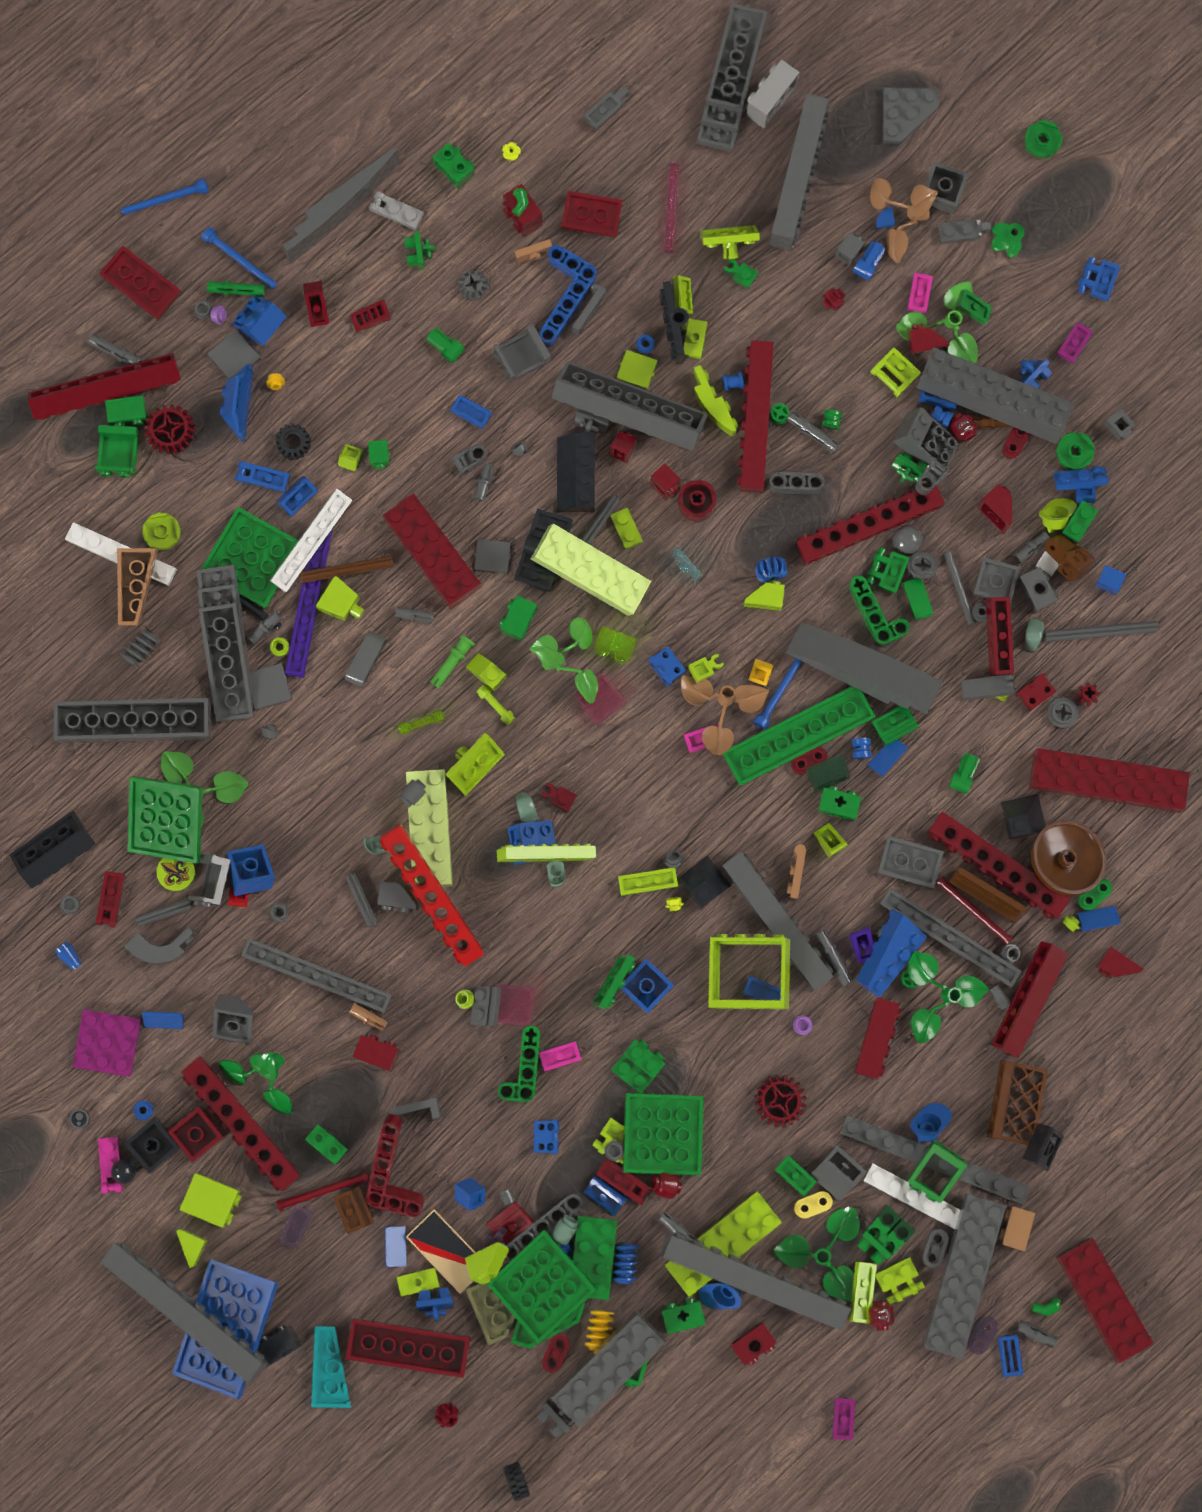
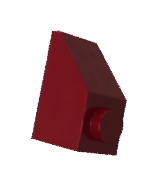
M322 280L304 283V296L311 327L329 324Z
M923 323L911 325L912 328L907 329L909 348L913 353L931 350L933 347L942 348L950 346L949 341L931 328L923 326Z
M619 431L611 445L610 456L628 463L635 448L637 438H634L632 433L626 431L622 433Z
M1113 947L1107 948L1095 966L1099 969L1098 973L1105 978L1136 974L1144 969Z

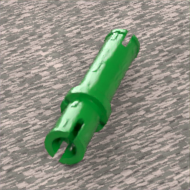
M228 280L224 282H207V293H224L226 296L229 294L264 296L265 292L264 284L229 283Z

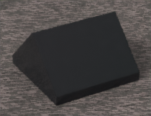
M1038 1123L1022 1159L1048 1171L1064 1135L1051 1126Z

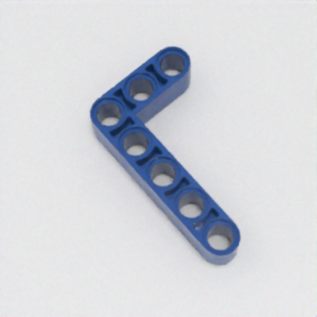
M554 245L549 249V263L574 280L540 330V337L546 347H552L556 344L588 295L592 285L597 280V271L593 265L559 245ZM555 253H559L561 257L559 259H554L552 255ZM575 263L577 267L571 269L568 267V264ZM587 272L593 274L591 278H585L583 275ZM575 288H581L583 289V292L577 294L573 290ZM566 303H571L573 307L570 309H566L563 307V305ZM556 318L563 320L561 324H555L553 321ZM550 333L553 335V338L547 340L543 336Z

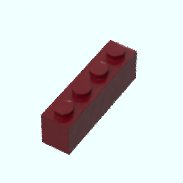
M1010 597L985 599L990 675L1014 674Z
M878 997L875 999L854 1073L875 1080L879 1076H883L885 1065L882 1064L884 1057L888 1058L891 1047L888 1046V1043L895 1036L896 1028L893 1026L895 1020L899 1021L901 1015L900 1004Z

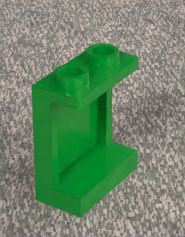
M98 425L100 439L98 463L95 466L96 472L103 477L119 475L121 478H130V476H136L139 442L137 427Z

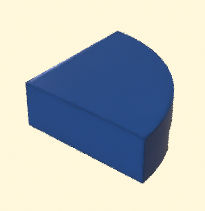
M892 207L884 209L879 214L876 229L895 226Z

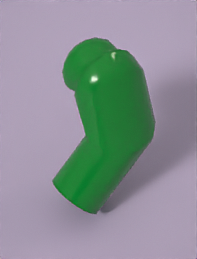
M516 188L513 195L517 198L518 203L512 212L520 217L528 206L529 201L527 192L523 188Z
M1052 1298L1050 1303L1046 1305L1034 1302L1031 1311L1050 1316L1061 1309V1301L1058 1298Z

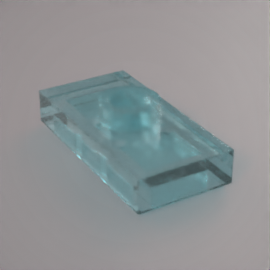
M676 547L672 551V556L679 563V569L684 574L688 573L697 583L701 580L702 573L681 549Z

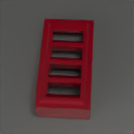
M384 300L350 314L356 333L391 320ZM382 309L384 315L380 316L378 310ZM373 311L375 312V315L377 317L375 319H373L371 312ZM365 314L368 315V318L370 320L369 322H366L364 317ZM357 317L361 318L363 325H359Z

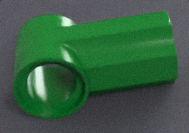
M437 327L426 338V341L440 351L441 355L452 364L465 351L461 343L449 338Z
M964 753L957 771L953 774L949 787L967 794L980 759L971 754Z

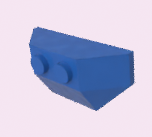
M247 364L227 380L226 386H223L222 397H225L224 404L220 406V415L241 442H245L254 371L252 364Z

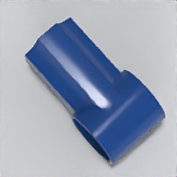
M871 241L863 257H860L853 273L870 281L877 268L876 265L886 248L878 242Z

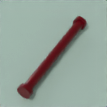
M944 876L936 882L935 885H940L1000 937L1005 945L1010 942L1013 936L1004 932L945 880Z
M364 1170L359 1175L283 1201L277 1200L276 1203L281 1212L284 1211V1208L362 1181L369 1182L370 1180L367 1171Z

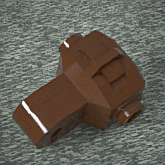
M1057 534L1045 542L1047 553L1058 563L1057 570L1068 581H1076L1084 576L1095 562V557L1086 548L1075 546L1063 534Z

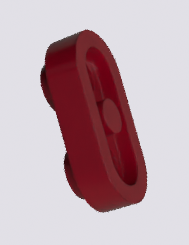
M1013 427L1002 447L1003 455L1008 459L1017 458L1030 437V433L1024 431V435H1020L1018 433L1020 429ZM1009 446H1014L1016 450L1011 451Z
M817 747L793 759L791 769L797 775L807 774L824 765L828 754L824 748ZM820 753L822 758L816 759L815 754ZM798 762H803L805 766L803 768L798 767Z
M556 1334L551 1338L542 1359V1366L545 1371L554 1373L560 1369L570 1346V1341L566 1335ZM558 1340L564 1342L562 1347H557L556 1342ZM549 1359H555L556 1363L554 1366L548 1364Z

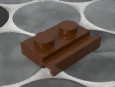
M360 1186L333 1197L347 1234L375 1223Z

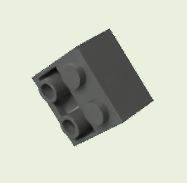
M835 1145L812 1171L810 1176L840 1201L867 1171L838 1145Z

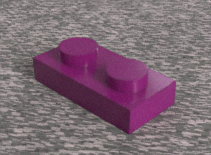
M1077 322L1057 355L1073 364L1093 331Z
M834 1399L833 1439L853 1440L855 1399Z

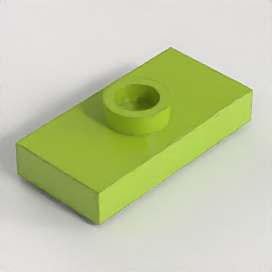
M676 275L673 277L675 308H684L689 316L693 315L691 278Z
M689 319L684 344L685 357L701 359L707 328L706 321Z
M435 1268L397 1277L401 1297L440 1287Z

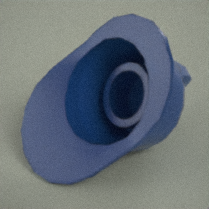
M932 1103L925 1106L912 1119L910 1127L920 1143L923 1141L931 1142L939 1137L940 1133L951 1121L950 1109L943 1104Z
M721 1281L702 1286L698 1293L702 1303L712 1309H737L742 1303L741 1290Z

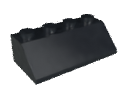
M573 433L557 438V512H595V433Z
M73 810L10 854V857L20 876L32 889L40 885L52 874L57 873L68 863L73 862L82 853L89 851L95 845V842Z

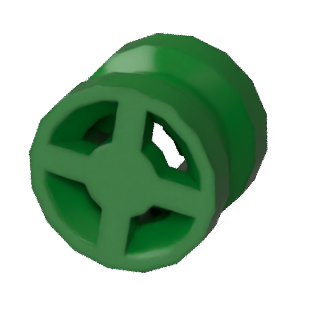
M775 404L771 408L770 420L775 425L785 424L789 416V409L785 404Z
M825 410V420L822 421V426L831 430H839L841 426L839 422L842 419L843 413L836 410Z
M908 969L905 970L900 979L902 985L909 989L917 987L918 985L911 980Z

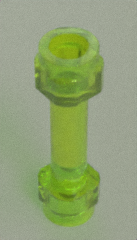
M442 710L432 712L433 715L409 723L405 721L398 724L401 735L411 733L410 730L433 722L437 724L445 721Z

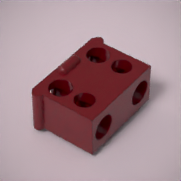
M1044 673L1038 675L1015 694L1029 711L1036 708L1056 692L1046 679Z

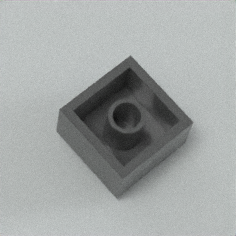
M933 162L925 185L938 191L931 207L955 215L969 173Z

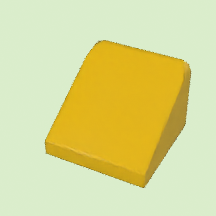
M755 659L748 680L766 686L773 665Z

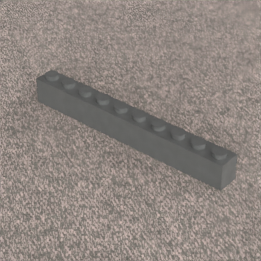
M675 1231V1234L668 1232L659 1253L664 1259L841 1331L851 1310L846 1304L847 1301L839 1297L832 1299L828 1297V1293L822 1290L815 1292L811 1290V1286L801 1282L800 1285L793 1283L794 1280L788 1276L778 1277L773 1270L768 1268L761 1270L757 1268V1264L748 1260L746 1263L739 1261L740 1257L729 1253L728 1256L722 1254L721 1249L711 1246V1248L705 1247L704 1243L697 1239H693V1241L688 1240L686 1235Z
M123 1242L122 1244L114 1243L101 1260L105 1267L245 1382H256L269 1364L264 1360L265 1356L250 1349V1344L247 1341L234 1336L235 1332L227 1326L223 1327L219 1323V1318L215 1315L207 1314L204 1311L205 1307L191 1301V1296L187 1292L179 1291L172 1280L169 1278L165 1279L160 1275V1270L154 1266L150 1267L146 1264L147 1260L144 1257L131 1252L132 1248L128 1244Z

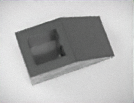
M380 881L377 905L382 906L381 910L393 911V908L401 909L402 913L412 914V910L417 911L416 904L400 884Z

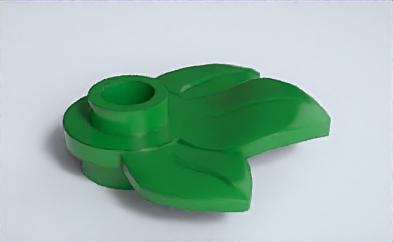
M998 223L991 228L992 232L996 235L992 241L991 249L993 251L1006 249L1009 258L1015 257L1022 248L1021 239L1024 237V228L1018 223L1010 225ZM1013 229L1018 230V234L1016 236H1013L1011 234Z

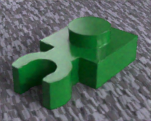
M729 259V263L733 265V268L729 269L725 266L724 272L734 274L733 280L749 289L759 272L745 263L738 266L736 260Z

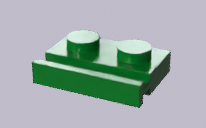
M902 706L893 709L871 723L884 742L885 747L919 728L909 709H905Z

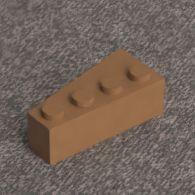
M117 548L118 625L141 624L158 553L157 548Z

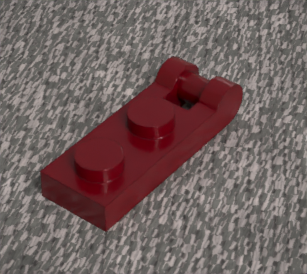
M105 871L96 925L102 926L107 924L109 927H116L125 874ZM105 911H111L110 917L104 916Z
M608 1158L596 1174L640 1205L644 1203L645 1200L643 1199L647 1193L650 1194L652 1188L630 1173H623V1169ZM636 1185L641 1188L637 1195L632 1192Z

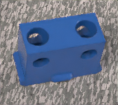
M666 647L654 657L650 656L648 663L666 687H670L672 682L686 672V669L669 647Z
M557 1119L553 1121H534V1153H553L554 1155L559 1153V1121ZM541 1124H544V1130L540 1129ZM540 1144H544L543 1150L539 1148Z

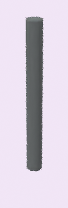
M947 552L944 554L967 623L972 625L976 623L972 615L952 552Z

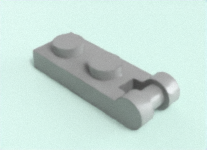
M376 191L373 203H370L369 210L411 229H417L424 215L423 211ZM381 202L386 204L384 208L380 207Z

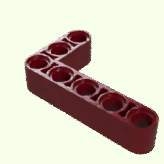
M390 1114L385 1118L381 1128L366 1201L375 1208L416 1217L422 1211L425 1203L424 1196L419 1192L389 1185L402 1127L401 1118L398 1115Z

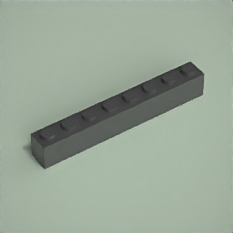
M742 852L738 853L724 863L722 869L772 936L773 934L784 935V938L790 939V961L812 991H815L833 977L831 974L833 973L832 968L828 963L824 964L821 961L820 957L822 955L818 949L810 946L808 943L810 939L804 931L802 933L797 928L798 922L793 916L789 917L785 912L787 908L781 900H776L774 897L775 891L770 885L766 886L762 881L764 877L758 869L754 870L751 866L753 862L747 854L743 855Z

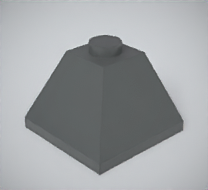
M219 993L214 1008L213 1038L251 1044L253 1012L239 997Z

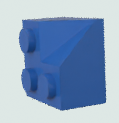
M264 844L226 852L225 858L230 859L227 874L235 896L272 889L275 876Z
M645 959L625 980L626 982L621 990L648 1014L674 987V984L649 960Z

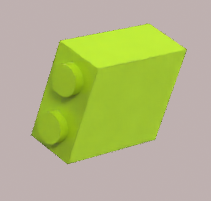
M195 1173L180 1210L225 1228L233 1220L234 1214H232L234 1206L238 1207L242 1196L239 1194L241 1191L202 1174Z

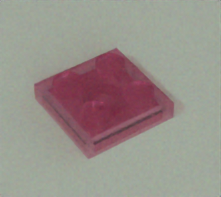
M603 672L596 677L598 692L592 704H589L579 691L573 696L597 726L627 702Z
M496 984V987L502 988L498 1023L531 1026L535 988Z

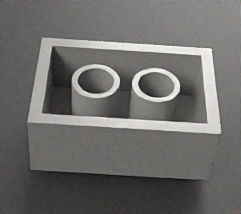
M782 59L778 65L775 63L772 66L768 78L761 80L758 85V91L756 93L752 92L747 100L746 116L764 129L797 87L800 72Z

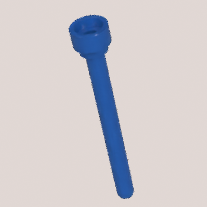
M205 178L197 180L192 186L123 207L121 212L126 215L195 192L197 194H205L209 192Z
M208 227L203 232L201 239L206 243H214L269 287L275 288L277 286L273 279L219 239L213 228Z
M797 658L794 660L763 713L756 715L753 720L756 726L764 730L767 729L770 724L769 716L803 661Z

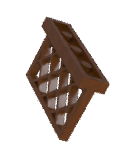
M960 866L956 868L948 882L1013 923L1028 909L1023 904Z
M1000 1060L986 1137L1029 1145V1141H1024L1019 1133L1028 1128L1031 1133V1140L1039 1123L1048 1073L1047 1069ZM1014 1067L1021 1068L1024 1076L1018 1080L1013 1075ZM1035 1071L1042 1073L1041 1080L1037 1084L1030 1077ZM1027 1078L1032 1087L1024 1092L1019 1083ZM1016 1085L1021 1095L1013 1100L1010 1095V1089ZM1032 1090H1035L1038 1095L1034 1103H1031L1026 1096ZM1024 1097L1029 1106L1020 1111L1015 1102ZM1013 1105L1018 1114L1010 1119L1006 1111L1008 1107ZM1031 1109L1034 1113V1119L1028 1123L1023 1114ZM1020 1116L1025 1126L1017 1131L1012 1121ZM1009 1124L1014 1133L1009 1137L1002 1136L1003 1128Z

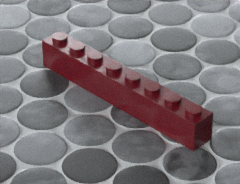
M751 340L750 346L746 348V358H749V365L745 364V376H748V383L744 382L743 394H747V399L743 401L742 412H746L745 419L741 420V430L744 431V437H740V449H743V456H739L738 467H742V471L737 477V485H740V491L763 493L774 342Z
M174 353L27 392V399L34 420H45L52 415L66 414L70 410H82L93 404L100 405L105 400L121 399L129 394L137 395L141 391L155 390L166 384L173 385L181 381V376Z

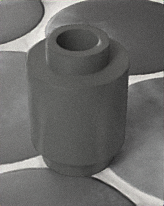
M412 779L400 792L401 795L398 798L410 808L412 804L415 805L426 794L424 790L426 786L419 779L416 781Z

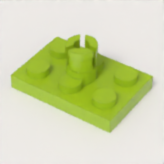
M756 225L700 230V238L703 245L717 247L718 244H723L724 259H728V256L729 259L738 258V242L754 244L755 241L760 240Z
M484 733L470 749L462 746L457 750L459 754H455V757L459 761L445 775L466 796L505 754L492 738Z

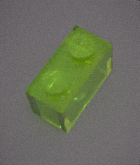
M601 626L594 644V650L597 651V655L602 657L611 656L618 663H630L637 644V638Z

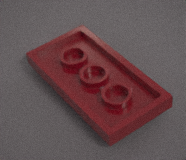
M124 246L118 250L99 273L103 279L156 320L162 317L182 293L179 288Z

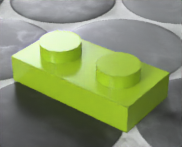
M628 507L610 515L625 550L643 543Z

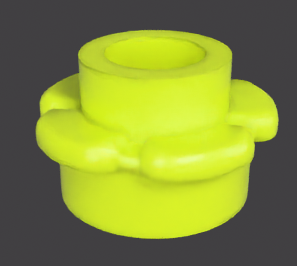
M510 142L508 145L505 144L502 149L504 158L511 161L517 159L521 152L520 147L514 142Z
M681 897L666 899L667 904L665 907L669 908L670 911H677L681 909L684 902H682Z

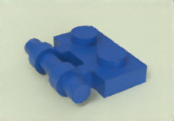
M1089 257L1088 262L1085 263L1083 268V276L1079 279L1077 292L1084 294L1086 288L1092 289L1091 297L1107 302L1120 265L1102 260L1100 266L1095 265L1096 258ZM1091 273L1097 274L1095 281L1089 280Z

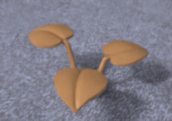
M876 178L870 191L872 206L875 209H883L886 203L907 208V216L912 220L899 226L897 230L890 229L886 236L885 245L889 256L896 263H900L908 247V236L902 229L912 224H917V221L928 220L930 216L929 209L938 191L925 185H917L911 193V203L913 205L910 206L889 200L888 198L892 194L891 185L885 179Z
M683 675L681 678L682 694L690 704L702 706L706 699L710 701L718 696V702L723 706L718 727L709 726L702 733L703 744L716 755L726 753L734 741L732 731L728 728H722L727 706H730L734 701V703H738L742 711L755 713L762 708L769 690L759 686L742 685L736 689L731 686H723L720 691L717 690L712 695L713 686L707 679L696 683L693 677Z

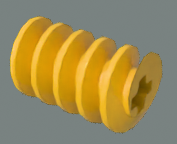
M603 1310L590 1311L595 1318L589 1319L594 1326L587 1328L592 1331V1334L586 1335L591 1340V1342L585 1343L590 1348L589 1350L594 1351L610 1335L606 1331L613 1329L608 1323L614 1322V1319L609 1315L615 1313Z

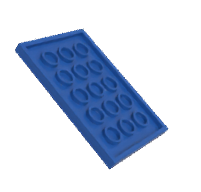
M210 1259L196 1302L205 1307L204 1311L207 1314H213L219 1318V1323L223 1327L231 1328L235 1332L234 1336L247 1341L250 1344L249 1348L255 1352L258 1349L279 1283ZM185 1332L172 1374L230 1397L241 1399L246 1382Z

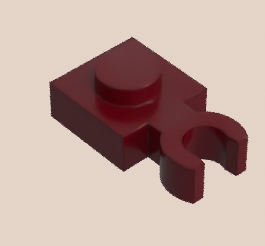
M546 783L551 792L549 794L542 792L541 795L544 798H553L552 805L569 812L577 795L561 786L557 791L552 784Z

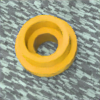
M274 373L267 377L266 385L272 390L281 389L285 384V379L281 374Z

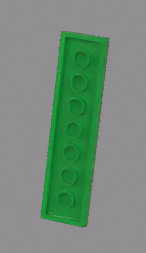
M852 686L731 747L723 756L740 787L871 721L876 716L863 692Z

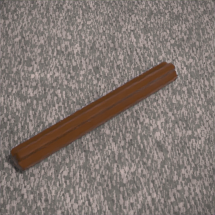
M391 556L302 571L299 574L301 583L334 578L335 576L340 577L393 567V559Z

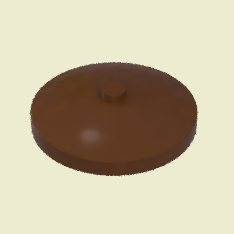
M1061 820L1047 825L1036 835L1031 847V863L1037 877L1047 888L1060 895L1079 896L1085 894L1098 885L1105 873L1106 855L1102 843L1089 828L1078 822Z

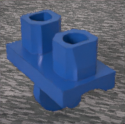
M1031 359L1029 362L1023 360L1020 363L1022 369L1019 373L1023 377L1019 381L1037 389L1040 385L1035 378L1039 376L1042 380H1046L1052 374L1048 367L1049 361L1047 359L1044 361L1038 360L1037 362L1034 359Z
M448 1288L438 1289V1299H431L430 1290L419 1291V1301H416L418 1312L426 1311V1317L434 1316V1322H439V1316L446 1315L445 1309L454 1308L453 1299L450 1297Z

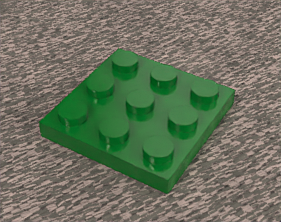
M629 954L619 955L591 1005L605 1010L607 1007L611 1008L616 999L614 997L616 991L622 989L626 982L624 977L627 973L630 974L635 966V963H633L634 957Z

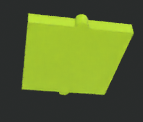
M626 350L623 361L620 362L621 367L616 379L648 389L651 378L654 377V370L658 360Z

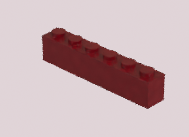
M1040 941L991 1046L1019 1059L1043 1006L1057 981V977L1065 964L1068 953L1051 943Z

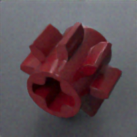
M831 288L822 296L825 299L822 304L827 310L832 308L836 311L844 305L845 301L843 299L845 294L840 288L838 290Z
M1087 682L1085 688L1081 685L1078 687L1081 691L1076 694V697H1080L1081 700L1079 704L1084 702L1089 707L1091 701L1094 703L1098 702V699L1095 697L1099 696L1101 692H1097V685L1090 686V683ZM1087 690L1089 694H1092L1090 698L1084 694Z
M452 1402L449 1405L442 1403L437 1407V1416L434 1419L442 1428L445 1426L450 1428L458 1422L457 1415L460 1411Z

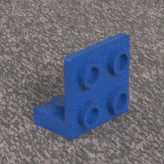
M551 820L519 823L507 828L510 845L528 846L531 844H535V846L541 844L550 846L551 844H556ZM513 862V863H514V866H515V865H521V864H524V863H527V862Z

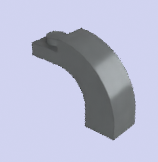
M187 928L172 943L166 946H154L142 934L137 933L124 947L135 957L145 962L159 965L168 964L181 959L187 954L182 947L189 946L194 941L193 937L196 934L190 928Z

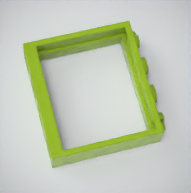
M716 934V937H710L709 1008L789 1009L790 939L778 934H773V938H765V934H754V938H747V934H735V937H728V934ZM721 945H782L781 1000H719Z

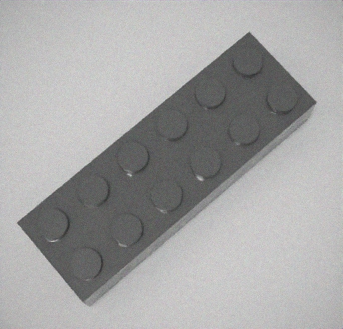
M635 1310L550 1393L551 1399L580 1427L665 1344L664 1338Z

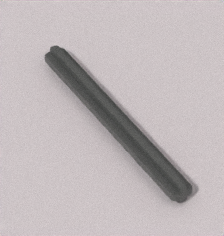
M1157 621L1050 630L1045 632V640L1050 642L1156 632L1158 630Z

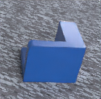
M1105 566L1095 586L1116 595L1121 588L1126 574Z
M471 1177L455 1184V1201L469 1211L485 1204V1187Z

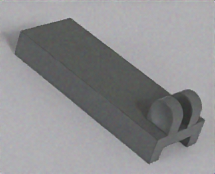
M592 285L591 292L594 296L572 326V332L576 335H580L606 297L605 292L607 290L602 286Z
M1013 674L961 681L964 701L1015 694Z

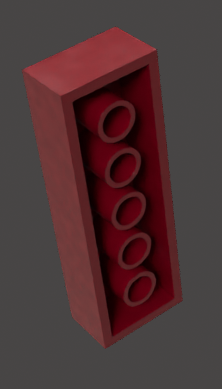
M414 493L383 514L385 522L450 609H453L482 588L480 581Z
M1088 1238L1056 1256L1115 1362L1122 1363L1154 1344L1094 1238Z
M353 1318L346 1359L464 1378L471 1336Z

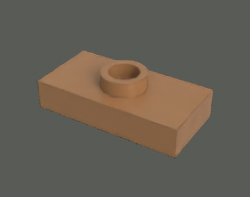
M550 239L516 250L515 259L517 264L530 259L535 261L541 258L542 255L548 254L549 249L552 247Z

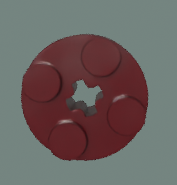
M694 480L685 483L680 489L678 496L680 513L686 519L694 522H701L712 515L716 505V494L712 485L704 480ZM694 499H700V503H694Z

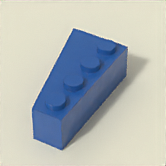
M893 909L889 913L890 918L887 924H884L881 929L882 934L878 942L875 941L872 947L873 952L870 958L866 959L856 979L868 992L879 998L907 964L912 953L917 951L927 938L906 916Z

